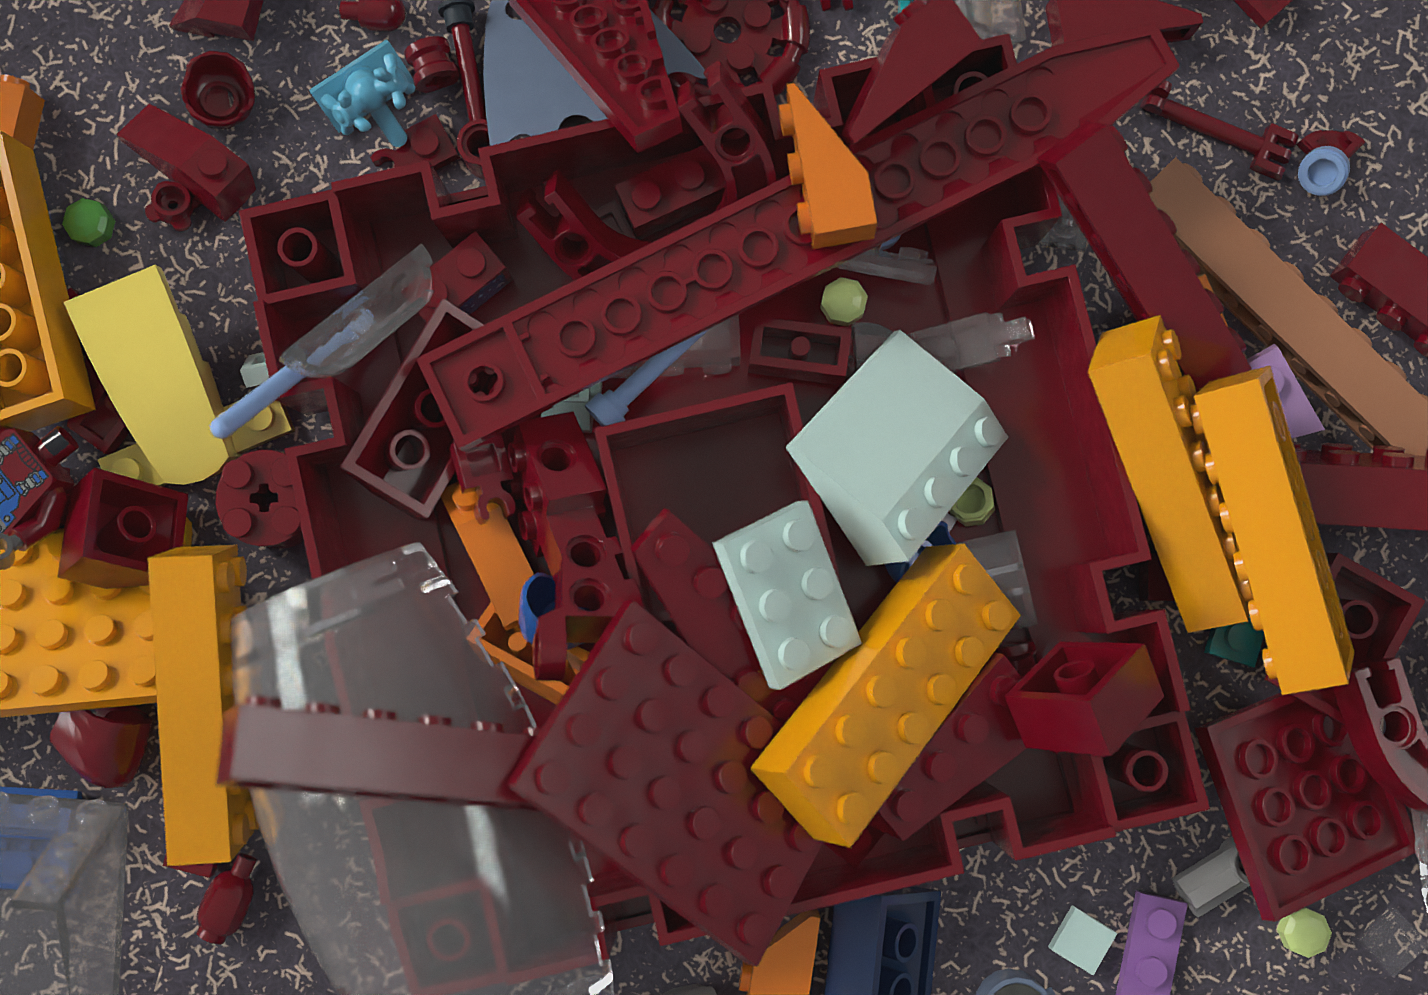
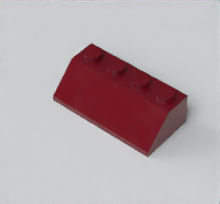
M444 298L439 301L339 466L372 494L414 519L429 517L456 471L449 448L455 440L416 358L483 326L482 323ZM481 371L477 374L479 382L472 388L474 393L482 391L487 396L494 392V385L498 382V376H489L485 371Z

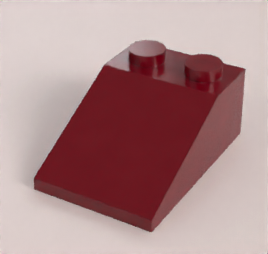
M914 0L893 18L898 28L886 37L839 135V138L846 147L863 138L983 43L981 37L954 0Z
M1326 553L1354 649L1351 668H1358L1357 663L1369 659L1394 658L1425 600L1340 553ZM1266 673L1264 680L1280 689L1278 679H1270ZM1366 678V680H1367V682H1368V685H1369V687H1370V689H1371V686H1370V683H1369V679ZM1333 687L1290 693L1295 698L1345 725Z

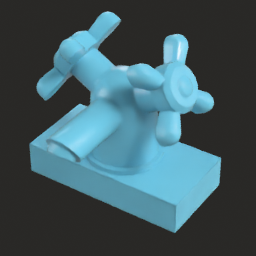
M387 39L309 90L338 133L342 132L344 135H350L354 131L353 125L362 132L369 131L372 126L363 117L370 113L391 145L401 147L406 143L408 137L406 132L385 102L393 98L394 106L400 110L406 105L403 92L409 95L415 91L416 87L413 77Z

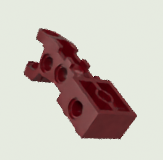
M574 411L533 418L516 425L514 442L508 444V458L514 479L510 484L503 485L504 490L512 496L519 511L518 526L522 538L525 541L530 540L536 557H545L555 582V610L538 617L532 644L533 668L536 681H563L567 664V643H597L624 601L634 600L643 608L642 596L635 579L624 580L616 559H621L623 556L617 536L607 538L599 519L605 518L606 514L603 501L607 489ZM579 607H586V608H589V609H591V610H593V611H592V612L584 611V610L580 609Z

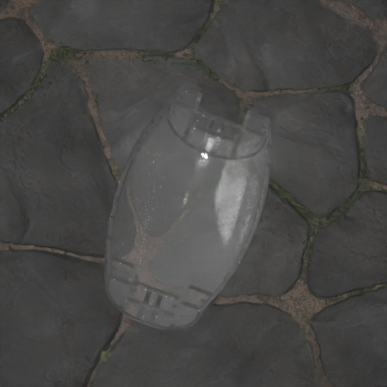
M420 542L388 551L311 580L267 599L231 619L232 686L235 706L239 703L244 704L245 698L249 696H268L281 699L282 708L304 710L305 704L330 703L341 706L342 715L362 717V711L382 709L397 712V721L417 723V719L420 716H444L452 719V727L471 728V723L497 722L505 725L504 732L522 734V729L537 727L527 704L503 661L494 665L479 639L486 634L477 619L469 622L466 621L451 598L458 593L457 589L443 571L438 568L435 561ZM249 789L256 819L278 883L307 945L338 995H614L611 960L601 959L597 934L604 929L601 911L592 912L586 885L592 882L593 878L583 842L544 813Z

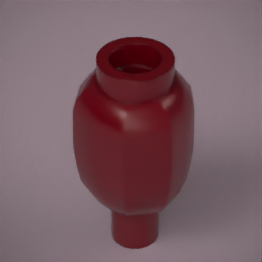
M239 853L232 869L217 875L209 885L197 911V920L200 926L196 934L204 941L218 945L224 944L227 936L236 933L242 925L254 894L253 884L249 877L257 862L255 857L246 853Z

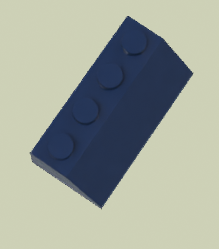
M905 887L833 905L824 995H931L941 891Z

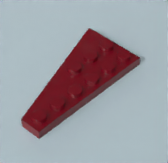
M509 0L510 6L637 153L656 146L662 141L683 132L679 110L670 79L667 75L663 54L657 40L647 0Z

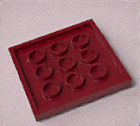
M1282 692L1194 728L1262 920L1276 922L1421 850L1405 805L1384 790L1367 771L1352 745L1346 726L1290 694L1282 695Z

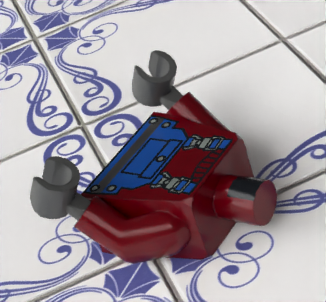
M0 426V549L5 550L0 555V570H6L14 564L15 551L28 550L55 533L59 528L68 502L67 494L74 487V480L60 463L79 448L76 440L60 426H56L42 439L30 431Z

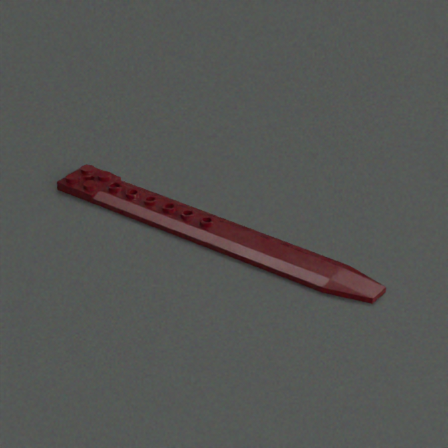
M1156 23L1052 46L847 147L868 172L877 219L874 239L813 249L811 234H801L796 203L804 202L802 185H792L789 175L416 358L458 449L464 452L553 408V405L1041 166L1036 158L1085 121L1113 126L1177 72L1180 65ZM481 371H485L489 376H498V382L494 385V392L487 396L482 391L474 393L472 388L479 382L477 374Z

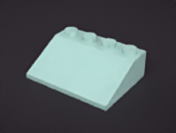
M898 330L894 331L786 448L817 494L820 495L821 500L862 560L869 566L909 561L1007 440L1008 436L982 396L904 332Z

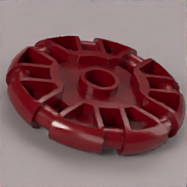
M656 0L654 7L649 8L685 45L704 69L720 60L739 88L745 87L741 83L739 76L754 71L758 82L751 85L771 81L775 98L787 89V84H791L801 70L798 64L802 54H807L810 21L806 5H800L799 0ZM780 4L784 16L772 20L770 7ZM674 6L686 10L682 22L670 16ZM725 22L733 23L739 28L741 34L736 41L723 43L714 35L718 25ZM772 43L785 48L782 56L773 57L768 55ZM675 72L668 75L673 93L677 97L678 87L689 80L694 86L697 98L712 95L708 86L699 83L700 78L684 72Z

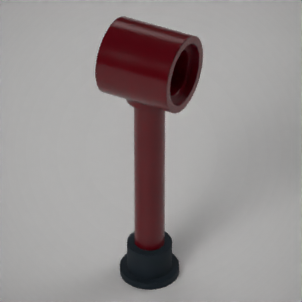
M445 0L439 4L438 13L445 20L447 32L453 36L469 122L462 127L458 134L457 148L469 171L476 177L485 179L480 157L474 156L478 146L490 143L486 108L470 32L474 28L472 13L475 11V5L472 0Z

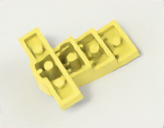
M153 265L64 302L76 332L100 381L123 422L137 442L97 459L102 470L158 486H164L169 483L190 484L218 475L228 462L239 458L241 453L295 431L286 406L275 400L227 438L220 439L211 433L210 425L212 421L235 403L223 407L209 362L202 360L187 316L179 312L161 267Z

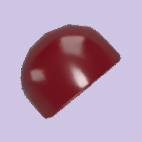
M207 51L192 58L187 63L185 77L181 85V95L183 102L186 104V109L195 120L208 128L230 129L246 120L251 113L255 102V85L243 62L228 52ZM228 92L234 98L232 107L230 106Z

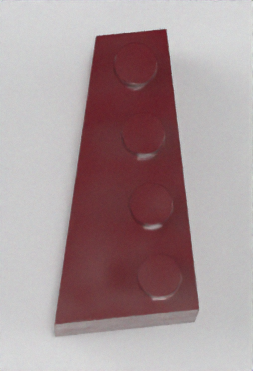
M999 653L991 655L868 823L871 827L904 841L1026 749L1004 697L1022 677L1005 655Z

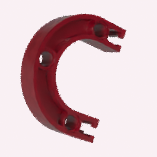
M720 60L703 72V75L708 80L709 90L713 95L719 93L725 103L715 112H709L695 96V89L690 80L678 87V110L716 159L725 177L726 186L724 194L715 212L777 182L773 149L765 126ZM731 128H740L747 132L738 139H730L723 135ZM559 169L543 180V184L546 186L544 199L549 205L551 203L556 205L561 212L557 217L551 216L535 199L536 193L532 188L520 194L516 218L552 260L574 280L655 242L634 239L616 232L607 226L592 211ZM577 234L582 236L584 240L572 241L565 236Z
M1374 658L1357 663L1358 668H1351L1348 684L1332 686L1352 745L1362 764L1384 790L1407 807L1428 815V734L1421 722L1400 658ZM1366 678L1369 679V683H1370L1371 689H1370V687H1369V685H1368V682H1367ZM1382 718H1384L1386 722V730L1384 735L1381 731Z

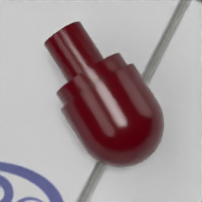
M342 0L339 7L342 20H358L362 28H367L370 31H394L401 27L406 17V9L401 0Z

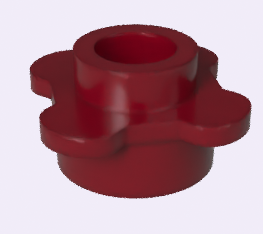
M162 181L153 190L151 204L145 207V214L151 222L162 221L172 225L176 231H185L192 224L190 217L194 209L198 208L201 203L192 197L187 188L182 184ZM171 203L178 204V207L176 209H170L169 205Z

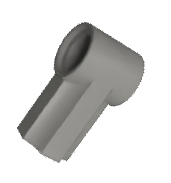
M1233 836L1227 838L1217 851L1171 878L1179 896L1184 902L1188 903V908L1197 917L1202 916L1250 886L1245 870L1241 871L1239 868L1240 856Z

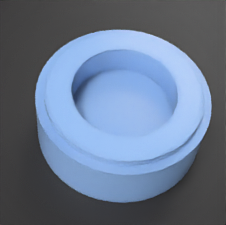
M1321 146L1315 148L1305 156L1299 166V182L1307 192L1313 195L1326 196L1333 194L1344 185L1349 176V160L1345 153L1336 147Z

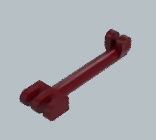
M1167 80L1143 99L1140 106L1141 109L1255 155L1249 169L1277 181L1282 179L1285 168L1269 161L1270 158L1287 164L1292 152L1287 148L1277 145L1276 142L1287 147H1295L1299 138L1295 132L1273 123L1266 127L1261 137L1168 99L1172 84Z

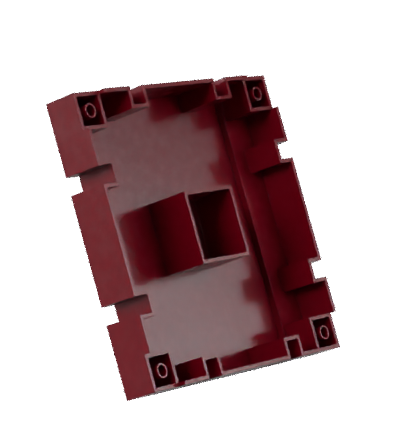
M1007 33L982 39L983 43L866 135L871 136L1017 64L1010 34ZM877 57L819 70L813 106L838 137ZM771 81L740 88L759 115L769 135L774 154L776 178L779 181L790 175L787 154L795 153L792 135L783 136ZM719 93L698 98L709 112H715L725 104ZM680 111L683 132L639 153L636 152L609 119H604L478 148L486 186L450 194L430 161L426 160L330 182L332 187L330 190L239 210L258 301L253 302L269 378L329 334L334 317L348 306L358 305L365 308L372 315L376 323L375 335L359 348L343 347L276 399V401L307 416L329 411L334 434L333 438L294 446L284 450L342 715L362 717V711L382 709L397 712V721L417 723V719L420 716H444L452 719V727L471 728V723L497 722L505 725L504 732L522 734V729L542 728L555 709L556 704L480 663L464 641L491 603V599L441 496L428 518L414 519L372 494L339 466L426 324L425 320L401 291L474 231L479 234L505 265L513 278L509 284L469 315L483 325L575 281L552 260L516 218L520 194L532 188L536 193L535 199L551 216L557 217L561 212L554 203L549 205L544 199L546 186L543 184V180L559 169L592 211L616 200L623 213L617 200L616 184L704 145ZM731 128L727 130L723 135L729 134L740 128ZM1041 166L901 234L899 240L888 249H870L710 328L627 406L629 411L623 416L625 421L601 426L593 418L592 433H583L607 489L603 501L606 510L605 518H600L599 520L606 537L617 536L623 556L621 559H616L623 578L624 580L635 579L642 596L643 609L682 641L683 639L664 604L659 600L630 550L633 543L663 508L670 511L715 550L714 542L797 501H808L856 629L859 632L897 583L889 575L885 564L869 566L865 564L786 446L894 331L901 330L982 396L1008 436L1007 440L977 476V478L992 488L995 511L984 524L964 526L959 521H956L949 532L956 544L964 543L1021 615L1002 640L1000 646L1035 640L1037 651L1034 659L1036 664L1059 641L1142 643L1146 646L1164 698L1112 756L1096 757L1092 754L1055 753L1050 750L1026 748L904 841L885 833L856 869L823 843L785 916L963 874L965 872L959 849L992 841L1017 861L1116 837L1115 832L1210 810L1185 714L1186 711L1191 709L1165 609H1130L1113 613L1102 571L1151 560V555L1135 493L1088 373L1096 349V343L1076 265H1069L1027 276L1025 273L1020 250L1037 246L1063 216L1057 192ZM718 205L641 240L657 241L714 213ZM570 234L565 236L572 241L583 240L582 237L577 234ZM840 277L858 281L868 296L863 317L847 327L830 323L820 308L825 286ZM755 316L851 328L847 372L841 385L748 373ZM647 360L602 381V395L609 389L614 392ZM539 414V415H537V416H535V417H533V418H539V417H542V416H541V414ZM516 426L501 433L507 457L508 444L514 442ZM456 471L446 487L459 481ZM515 503V513L507 520L534 575L544 573L552 576L545 557H536L530 540L525 541L522 538L518 526L519 511ZM584 643L578 646L591 653L596 643ZM364 798L360 801L382 904H388L407 995H442L506 979L507 983L606 960L610 957L617 931L654 922L660 946L707 935L544 813Z

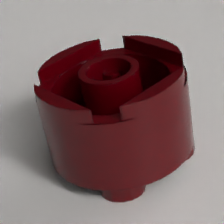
M256 450L228 462L222 470V476L216 490L217 513L225 531L244 543L268 548H289L303 542L304 539L286 455L273 450ZM277 493L278 502H273L270 506H266L267 497Z

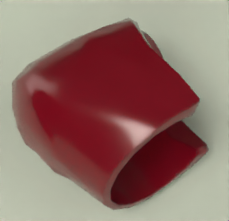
M134 705L93 709L97 714L92 713L88 709L61 712L50 732V742L67 764L83 779L93 785L103 788L126 787L138 773L145 755L152 725L151 717Z

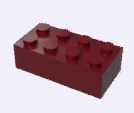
M1293 442L1317 524L1428 531V448L1426 449L1425 456L1405 454V448L1397 446H1373V453H1360L1352 451L1353 446L1348 444L1322 443L1321 451L1301 449V443Z

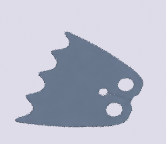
M492 0L486 18L483 69L486 119L490 146L511 141L518 135L527 134L534 136L556 131L561 123L572 115L585 116L594 122L608 119L523 19L516 20L508 17L505 9L509 0ZM650 10L667 75L675 72H684L701 79H706L703 75L705 69L675 34Z

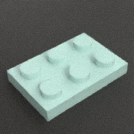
M797 501L713 543L769 688L780 690L862 644L808 501Z

